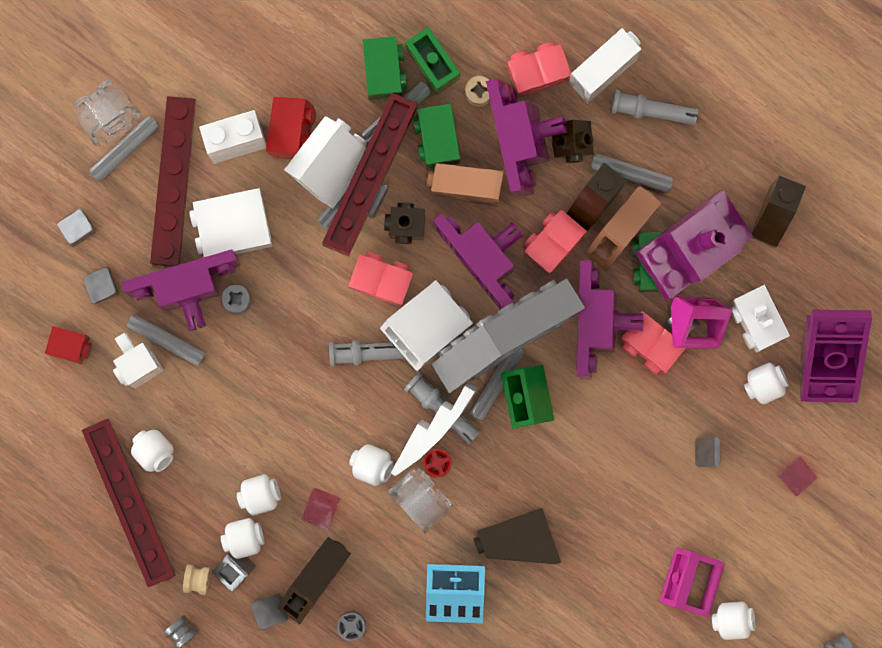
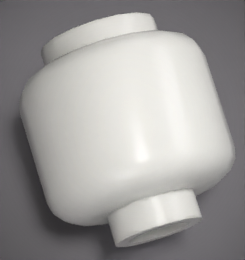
M770 362L750 370L747 375L748 383L744 384L751 400L756 398L761 404H767L783 397L786 393V387L789 386L781 366H775Z
M143 430L133 438L132 442L134 444L131 454L144 470L160 472L172 462L174 448L160 431L150 430L146 432Z
M370 444L364 445L360 450H355L350 458V466H353V476L372 486L387 482L394 468V462L391 461L389 452Z
M266 474L244 480L241 483V492L237 493L240 508H246L251 515L274 510L277 507V502L281 500L277 481L270 479Z
M251 518L227 524L225 535H221L224 551H230L235 559L258 554L261 550V545L265 544L260 523H255Z
M743 601L721 603L717 613L712 614L713 630L719 631L721 638L724 640L748 638L751 631H755L756 627L753 608H749Z

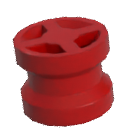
M433 449L425 455L423 465L425 471L430 476L439 478L448 474L452 462L451 457L446 451Z

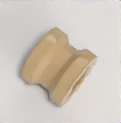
M475 76L466 84V100L474 107H484L490 103L486 81H489V79L484 76Z
M187 564L183 581V593L196 591L200 595L206 596L211 569L209 567L196 569L194 565Z

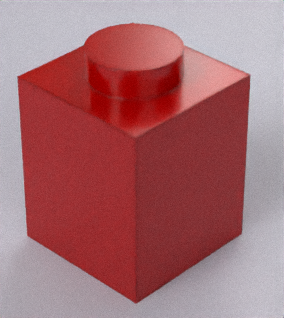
M52 326L45 354L82 364L83 359H88L92 343L88 342L90 337L84 334Z

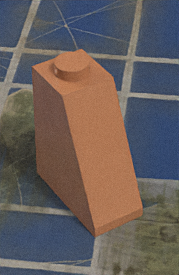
M436 163L435 171L429 170L426 187H431V195L498 207L504 172Z
M639 185L602 229L585 255L607 271L661 205V202L656 199L654 194Z

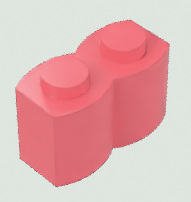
M549 42L537 47L538 51L535 53L527 54V51H522L511 56V60L507 62V68L517 97L570 80L571 71L561 44L554 46L553 42Z
M562 209L557 214L552 211L542 223L545 226L543 231L539 235L534 232L523 244L527 248L524 251V255L548 276L557 269L587 233L583 227Z
M367 252L366 256L359 254L348 288L402 307L413 273L408 271L409 266L396 261L392 265L381 262L383 257L371 252Z
M642 311L644 322L634 321L633 323H643V331L627 330L620 339L624 343L622 348L633 357L638 354L646 360L644 366L654 374L658 375L661 372L665 375L686 348H675L673 346L672 334Z

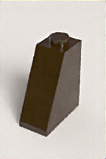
M603 163L585 185L566 214L588 232L620 193L626 179L606 163Z
M778 176L769 187L752 231L753 238L777 247L798 209L806 186Z
M542 508L478 530V537L473 538L478 553H485L486 558L546 564L561 563Z
M327 537L289 587L277 608L295 622L301 624L343 567L351 553L346 550L342 543Z

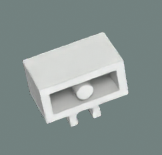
M765 285L731 301L733 306L731 308L733 309L731 315L737 324L741 322L745 330L742 336L749 349L754 348L757 353L790 336Z
M125 333L115 338L124 353L113 361L117 367L113 369V372L121 384L136 389L164 371L148 345L141 343L134 347L129 336Z

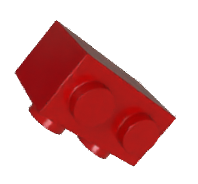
M273 97L265 152L273 158L292 160L310 137L311 125H314L316 120L314 105L302 98Z

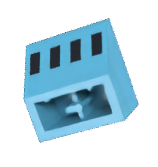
M427 564L426 621L483 623L485 566Z

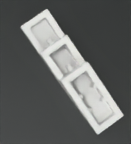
M468 382L455 405L445 401L440 406L431 424L421 420L413 431L391 474L394 476L398 475L432 448L461 416L479 387Z

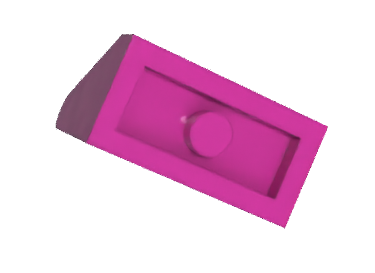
M675 296L671 305L673 346L675 348H719L733 309L715 298ZM694 319H707L708 337H688Z
M675 548L659 602L709 618L725 563L691 551ZM702 561L713 566L699 609L686 605L698 562Z

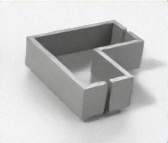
M568 279L556 284L555 280H552L542 286L539 291L527 294L516 304L511 303L498 311V314L494 316L489 315L479 321L476 326L466 331L463 336L438 352L440 358L433 362L432 366L448 392L451 393L470 382V379L473 380L491 370L519 349L558 328L585 309Z

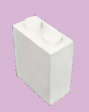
M623 28L620 29L571 73L569 85L588 104L638 59L641 51L639 47L641 42L631 31L626 33Z
M255 110L199 126L207 154L214 164L265 149L267 145Z
M325 116L284 171L314 197L333 209L345 194L368 143L357 134L352 136L349 133L352 128L338 118L335 122Z
M260 188L193 202L194 210L189 211L192 226H198L200 237L195 238L199 255L203 254L204 257L231 249L236 254L273 247Z
M435 280L388 318L380 329L414 369L418 371L437 356L438 352L449 346L450 343L466 332L473 322L470 320L469 313L463 307L458 306L452 299L450 291Z

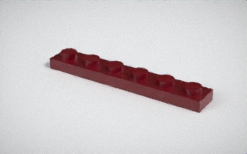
M391 93L322 242L324 247L345 256H350L414 117L418 103Z
M167 96L150 260L152 265H180L196 99Z
M106 419L82 429V433L148 588L175 577L176 575L110 420Z

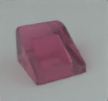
M798 456L777 475L796 497L817 479V476L801 456Z
M314 488L309 497L302 520L328 530L338 507L340 497Z

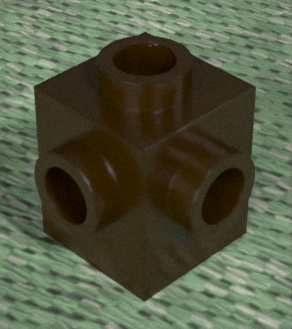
M568 120L566 124H562L567 126V133L552 136L554 158H566V163L582 162L584 156L594 155L591 121Z
M397 203V207H391V214H385L384 231H389V237L395 239V243L412 244V240H424L425 209L414 208L412 203ZM404 220L409 222V225L406 227L400 225Z

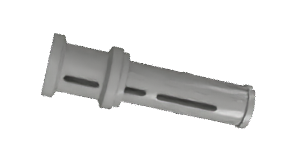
M615 89L611 114H616L617 112L633 115L636 119L648 116L695 126L698 108L694 109L648 100L643 94L634 96L621 93L620 90Z
M357 340L346 344L329 342L330 367L341 363H353L354 366L361 364V361L406 359L392 342L360 344V341Z
M421 371L403 389L406 393H412L422 403L421 406L424 409L428 410L430 408L434 413H437L440 406L446 401L441 396V389L434 388L425 380ZM462 414L451 427L468 445L481 432Z

